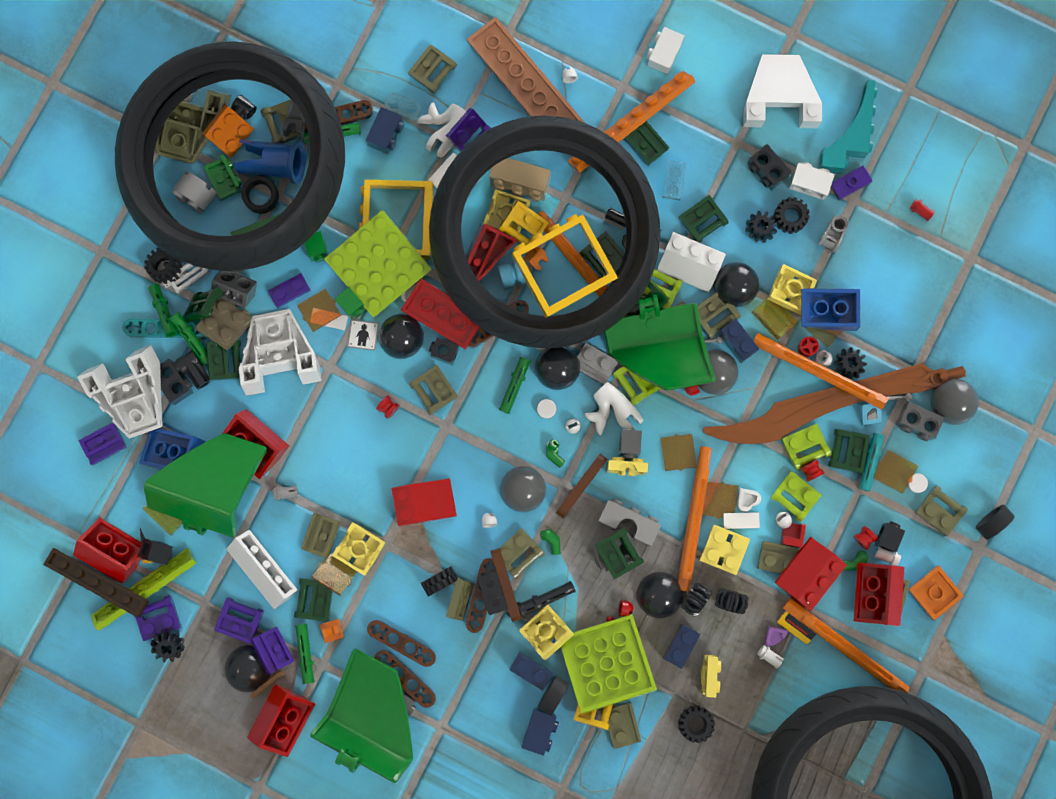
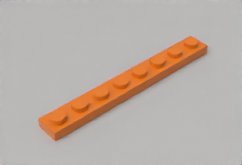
M685 71L676 74L673 79L662 85L659 90L648 96L645 101L634 107L631 112L619 119L612 127L605 130L604 133L619 143L694 84V77ZM575 157L568 160L569 165L579 173L589 166Z

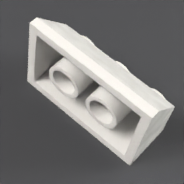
M673 232L657 270L709 293L726 254Z

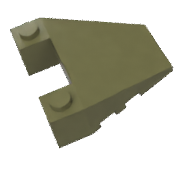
M207 90L204 106L182 101L169 115L160 131L156 142L157 155L194 164L209 142L202 133L224 105L230 107L232 95L216 90Z

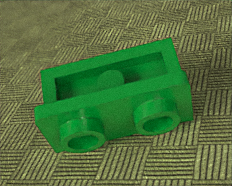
M221 154L219 160L203 166L220 201L241 192L240 185H242L238 174H233L231 169L234 167L229 158L226 159Z

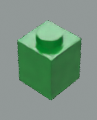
M321 231L316 232L305 242L311 262H322L329 255Z
M350 287L335 298L336 302L351 319L354 317L358 318L364 313V303Z

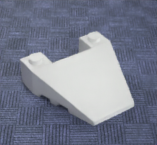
M762 55L743 108V127H762L765 122V107L799 108V128L819 127L822 122V102L800 55Z
M290 309L252 316L247 335L248 341L246 347H244L242 363L239 366L240 384L246 396L265 392L263 376L295 369L298 370V375L303 385L322 381L320 365L316 355Z
M151 345L134 351L126 358L132 373L112 380L102 363L88 368L77 377L89 398H93L100 405L99 408L103 412L106 411L112 417V422L129 439L162 427L160 361Z

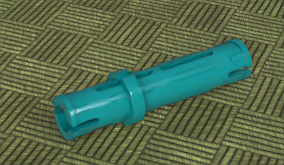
M873 433L870 447L867 449L868 455L864 472L858 486L860 490L870 492L878 459L882 456L881 448L885 438L884 435Z

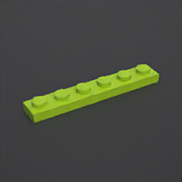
M187 547L170 559L168 565L163 564L128 589L144 598L149 597L196 564L192 551ZM108 602L91 614V619L94 627L100 631L127 611Z

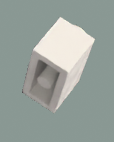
M666 27L663 28L662 32H658L654 40L656 43L655 48H650L646 57L649 59L648 66L668 75L683 43L684 35Z
M798 163L788 189L825 200L829 194L835 174L830 173L829 170L824 168H813L809 163Z

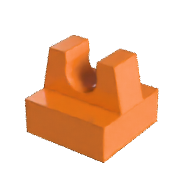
M541 247L530 250L523 257L527 265L538 271L541 270L538 262L541 259L544 262L549 260L546 252Z
M340 619L319 624L324 643L344 638Z

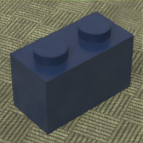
M381 107L365 140L367 146L385 154L393 150L397 141L395 138L398 133L402 132L404 127L402 116Z
M737 319L733 320L718 333L740 363H743L759 350Z
M680 624L663 659L682 669L701 634Z
M519 652L509 668L510 671L542 691L553 675V672Z
M534 708L521 748L543 756L545 751L549 752L552 745V740H549L551 733L556 732L559 724L556 721V715L552 714L550 716Z

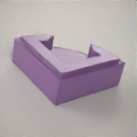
M768 626L764 645L773 646L778 644L786 637L788 630Z

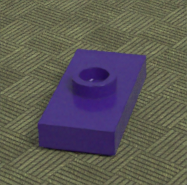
M861 166L832 182L831 188L838 200H841L872 183V179L865 167Z

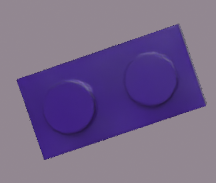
M302 273L268 290L277 308L311 291Z

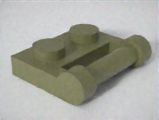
M430 44L409 70L408 75L435 94L438 91V86L448 73L456 68L457 63ZM441 62H444L446 65L432 83L428 81Z
M291 99L272 107L263 108L260 111L262 117H265L271 132L272 143L283 144L298 138L297 131H291L289 137L280 136L272 115L277 113L283 127L284 119L288 115Z
M717 292L698 305L701 328L709 339H712L715 333L733 320L741 318L735 306L722 302ZM728 309L730 314L710 328L707 323Z
M435 365L409 383L410 387L414 388L428 409L427 413L429 416L458 398V395L438 365ZM425 381L438 400V403L435 405L420 385L422 382Z
M935 485L914 513L944 536H948L968 509L964 505L960 506L943 493L939 486ZM935 497L939 498L956 511L954 516L936 504L933 499Z
M522 528L500 547L505 567L516 580L521 577L520 574L539 556L542 557L545 554ZM531 546L534 551L514 569L511 564Z

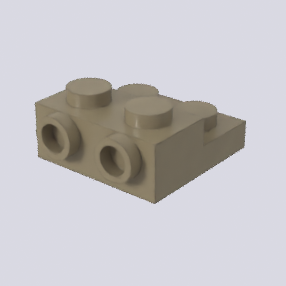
M219 298L213 306L212 314L208 318L202 319L197 324L196 330L228 350L250 327L252 318L247 310H239L235 307V304Z

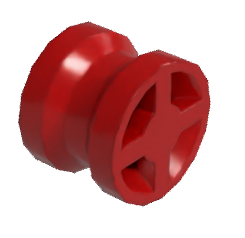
M811 336L803 338L797 346L799 354L804 357L813 356L819 349L817 339Z
M387 395L378 404L376 410L384 413V417L389 419L398 410L400 405L397 402L394 403L392 398Z
M818 460L800 468L806 474L807 482L824 474V471L819 467Z
M866 526L861 528L859 534L853 536L854 540L865 550H868L870 545L878 540L875 533Z

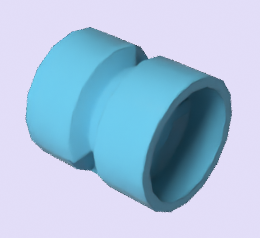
M513 261L512 265L508 263L498 265L504 289L514 287L515 283L519 285L526 284L515 261Z

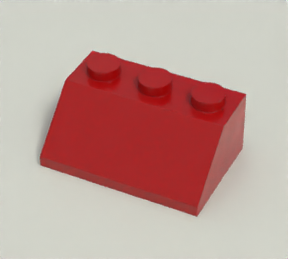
M248 409L236 413L223 431L225 434L266 447L267 451L254 473L258 479H261L289 448V445Z
M99 518L76 540L73 556L118 583L123 584L134 573L142 558L138 557L142 542Z
M809 537L774 583L801 606L812 611L847 564L832 551L812 537Z
M872 563L857 564L854 622L901 626L905 567Z
M275 684L247 738L258 748L288 757L315 703L290 689Z

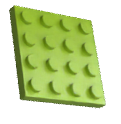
M384 210L380 211L324 258L345 285L350 287L364 303V307L373 318L432 270Z
M633 614L573 632L574 635L561 646L581 714L657 691Z

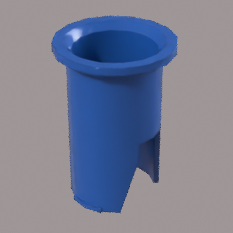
M245 139L239 140L240 143L245 144L246 151L261 156L262 159L235 162V170L238 174L290 179L296 185L303 179L306 165V151L303 142L296 141L294 145Z

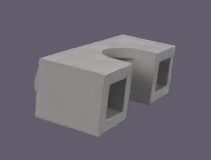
M614 498L612 501L608 500L598 522L616 530L621 520H631L636 527L633 539L651 547L661 527L658 524L659 520L649 515L646 518L640 515L641 511L633 507L627 509L623 507L624 503Z

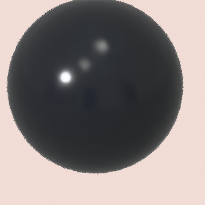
M732 262L719 270L714 281V291L718 293L719 299L725 304L734 305L736 308L743 307L751 303L757 296L759 278L754 269L742 262Z
M396 314L383 322L379 329L378 338L381 348L387 355L396 359H406L415 355L420 350L424 340V332L420 323L411 316Z
M567 346L545 348L536 359L535 373L538 380L545 387L552 390H563L573 385L578 379L580 361L576 353Z
M653 572L644 577L637 589V601L640 608L647 615L653 618H667L676 613L683 601V591L678 580L671 574Z
M244 645L235 649L228 656L224 670L228 683L240 692L249 693L261 689L271 676V674L267 675L253 645Z

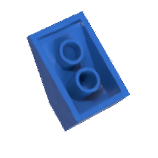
M801 289V327L834 331H857L860 328V289Z
M163 429L149 431L139 464L161 470L174 460L207 441L195 436Z

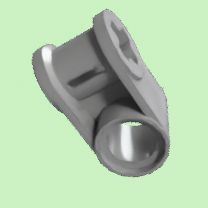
M843 215L835 216L824 231L818 246H824L835 254L848 228V219ZM834 222H840L843 228L837 229L834 226Z

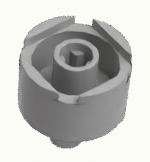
M187 171L184 172L171 192L182 203L186 204L187 202L198 214L204 212L217 195L213 188L210 190L207 188V183Z

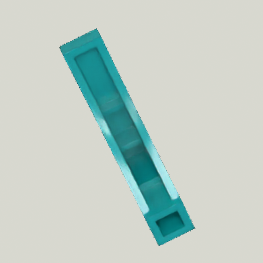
M867 80L865 83L859 109L847 131L828 148H823L821 151L819 169L824 168L829 170L830 173L841 174L848 166L849 157L865 158L869 152L871 153L873 141H870V136L874 132L872 116L876 112V105H873L878 91V88L875 87V80Z

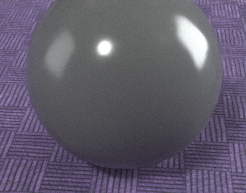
M708 350L716 381L697 386L708 394L719 395L726 393L737 381V363L729 353L723 350Z
M950 379L935 388L931 397L933 412L944 417V423L951 425L963 424L969 421L977 412L979 405L976 390L968 382L960 379Z
M520 466L511 469L503 477L500 493L504 503L510 509L517 512H529L536 509L543 502L546 495V484L538 471L530 467Z

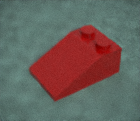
M450 478L391 488L399 527L457 517Z

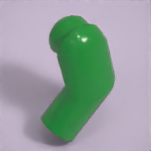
M553 439L546 445V457L557 467L561 468L565 460L558 455L559 442Z
M550 529L542 530L540 538L551 544V555H560L559 536Z
M858 551L853 561L842 560L847 564L844 570H857L858 563H867L868 556L866 551Z

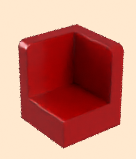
M792 523L788 528H782L780 544L802 548L806 524Z

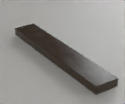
M55 548L51 550L43 563L44 566L137 618L142 616L150 602L148 599Z

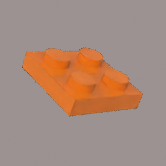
M224 105L202 135L232 158L243 144L239 140H246L254 128L229 106Z
M939 565L908 589L910 594L933 621L964 597Z

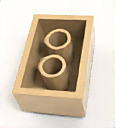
M507 158L492 167L489 175L490 186L494 190L510 191L512 195L518 197L522 195L528 196L530 200L535 202L544 201L550 183L551 170Z

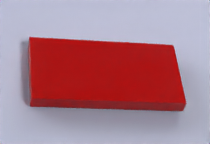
M422 278L418 281L401 309L402 312L465 350L480 328L458 309L447 293Z

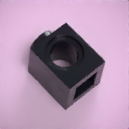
M438 337L435 342L432 341L429 348L431 358L452 366L459 351V345ZM447 347L449 349L446 355L438 354L439 348Z
M892 521L883 523L877 536L878 540L874 545L891 552H897L905 530L900 528L901 525Z
M144 538L138 557L168 565L172 557L173 546Z

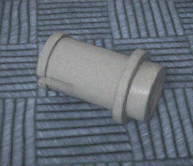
M277 486V488L273 489L274 500L278 499V501H281V499L298 498L297 486L282 488Z

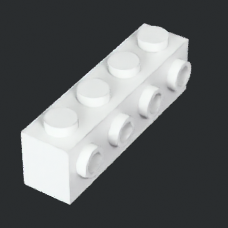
M250 530L236 537L226 548L273 609L285 603L297 591L296 587Z

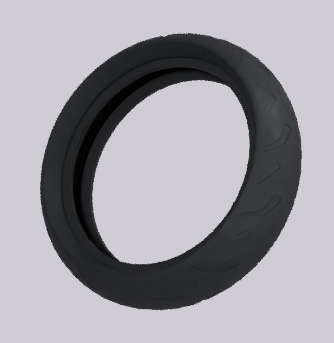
M229 41L204 44L186 50L164 62L142 82L133 94L123 113L116 136V178L125 206L134 222L156 246L167 254L193 266L210 270L241 271L253 269L275 262L297 250L316 233L326 220L338 197L344 176L345 142L343 130L333 102L325 89L313 75L290 57L270 48L247 42ZM251 80L272 86L297 104L308 129L310 141L309 164L306 176L297 195L289 206L272 221L243 234L214 236L198 233L182 226L166 209L158 193L154 178V151L165 121L172 111L189 95L217 82Z
M530 116L507 121L489 129L470 142L455 157L445 171L434 195L429 221V242L434 266L442 286L450 299L468 319L484 331L510 343L535 348H558L578 344L602 334L623 319L635 306L649 284L656 266L660 246V218L655 196L647 177L631 154L616 140L601 130L581 121L558 116ZM530 151L564 153L578 158L594 168L605 178L615 192L621 204L626 224V248L623 261L617 273L618 278L612 281L604 293L588 306L571 313L548 316L547 318L541 315L518 311L493 297L472 272L463 249L461 235L464 206L478 180L501 161Z
M876 686L839 689L821 695L798 708L778 727L768 741L755 771L751 799H787L793 774L799 762L813 744L824 735L841 726L854 722L877 720L892 722L906 727L921 737L933 749L948 774L954 799H993L985 767L971 741L957 724L932 704L917 696L900 690Z

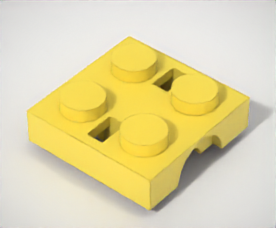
M495 189L483 224L485 223L499 230L500 224L504 221L516 201L521 202L528 208L531 201ZM510 199L514 200L513 205L509 203ZM511 221L509 226L521 233L522 227Z
M783 264L779 268L767 300L801 315V289H814L817 280Z
M613 457V459L607 462L606 473H617L620 476H625L627 470V476L646 475L648 473V463H644V459L632 458L631 462L624 461L622 457Z
M352 522L344 539L337 546L332 556L366 576L386 542ZM366 534L370 536L367 542L363 540ZM352 556L356 558L353 564L349 562Z
M712 525L707 544L699 561L737 575L750 539L717 525ZM728 534L732 535L731 542L726 541ZM719 558L723 559L721 566L717 565Z
M546 605L519 630L544 660L548 659L574 635L549 605ZM555 638L557 641L553 644L551 641Z
M703 654L701 694L705 695V697L716 698V693H720V681H717V673L721 672V661H718L717 656Z

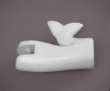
M430 104L428 114L421 116L417 123L446 125L429 138L426 144L428 151L432 152L439 140L443 143L437 152L438 157H444L453 144L445 135L466 113L463 108L456 104H451L443 114H438L435 104Z
M609 382L594 394L599 411L585 413L588 420L595 422L596 431L600 436L603 433L610 413V405L613 407L618 424L624 430H635L631 423L626 420L629 415L638 424L644 421L641 414L627 397Z

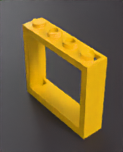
M364 179V186L361 185V197H364L363 204H360V215H363V222L359 223V229L370 221L371 188L425 190L422 250L417 251L424 260H431L429 221L434 194L433 181Z
M575 214L567 218V223L562 226L559 223L548 229L550 232L544 236L542 233L531 238L532 242L526 246L524 243H521L513 248L515 252L511 256L545 318L618 278L583 214L579 217ZM580 224L607 275L549 307L521 255Z

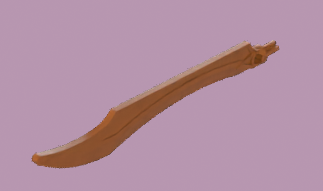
M921 363L854 382L883 396L919 393L937 388L950 379L966 377V370L963 366L949 370L940 368L935 371ZM832 387L776 402L761 417L744 423L727 426H706L703 428V433L720 440L740 444H760L778 441L790 432L818 417L837 409L863 402L864 400L838 387Z

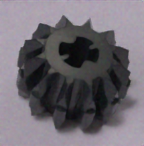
M757 211L756 215H750L751 220L746 221L748 227H746L745 231L751 232L748 236L749 238L756 237L755 243L760 238L762 243H765L767 239L772 240V234L777 233L774 227L778 223L772 222L775 218L773 215L767 217L768 211H765L764 215ZM761 224L762 227H765L764 230L758 227V225Z
M850 347L848 351L845 348L842 349L841 354L838 353L835 356L838 360L833 362L834 365L839 366L835 369V372L842 371L841 375L845 377L847 374V378L850 380L853 376L856 379L859 378V373L863 374L865 372L863 367L867 366V362L862 361L866 356H859L860 350L857 349L854 352L853 347ZM849 360L853 361V362H852V365H853L852 367H849V366H848V365H849V362H848Z
M695 583L682 602L681 608L689 615L697 616L711 597L712 591L704 584Z
M724 588L719 589L715 598L717 608L737 614H744L749 604V597L747 595Z
M171 628L168 633L163 629L160 634L156 633L150 645L152 646L151 653L156 654V660L161 657L163 658V663L167 659L173 662L175 657H181V652L184 651L185 646L183 645L184 638H179V632L173 634Z

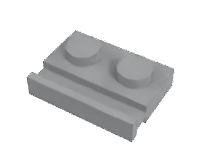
M585 343L578 355L580 372L602 385L607 383L618 364L614 358L588 343Z

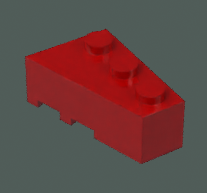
M485 223L479 225L466 253L469 266L479 282L518 241Z

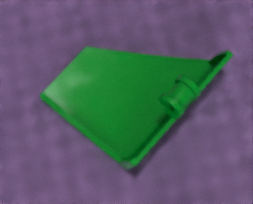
M657 295L645 299L640 297L638 300L640 314L625 316L604 332L609 356L635 375L661 389L669 391L716 381L704 342L696 303L659 309Z
M225 433L199 445L145 481L144 492L147 507L182 520L185 530L197 531V534L204 535L208 529L233 538L236 534V509L267 451L266 447Z
M354 649L351 652L326 715L312 730L310 737L337 751L339 754L335 764L349 768L351 773H354L362 765L393 783L400 779L413 761L408 714L398 672L358 649Z

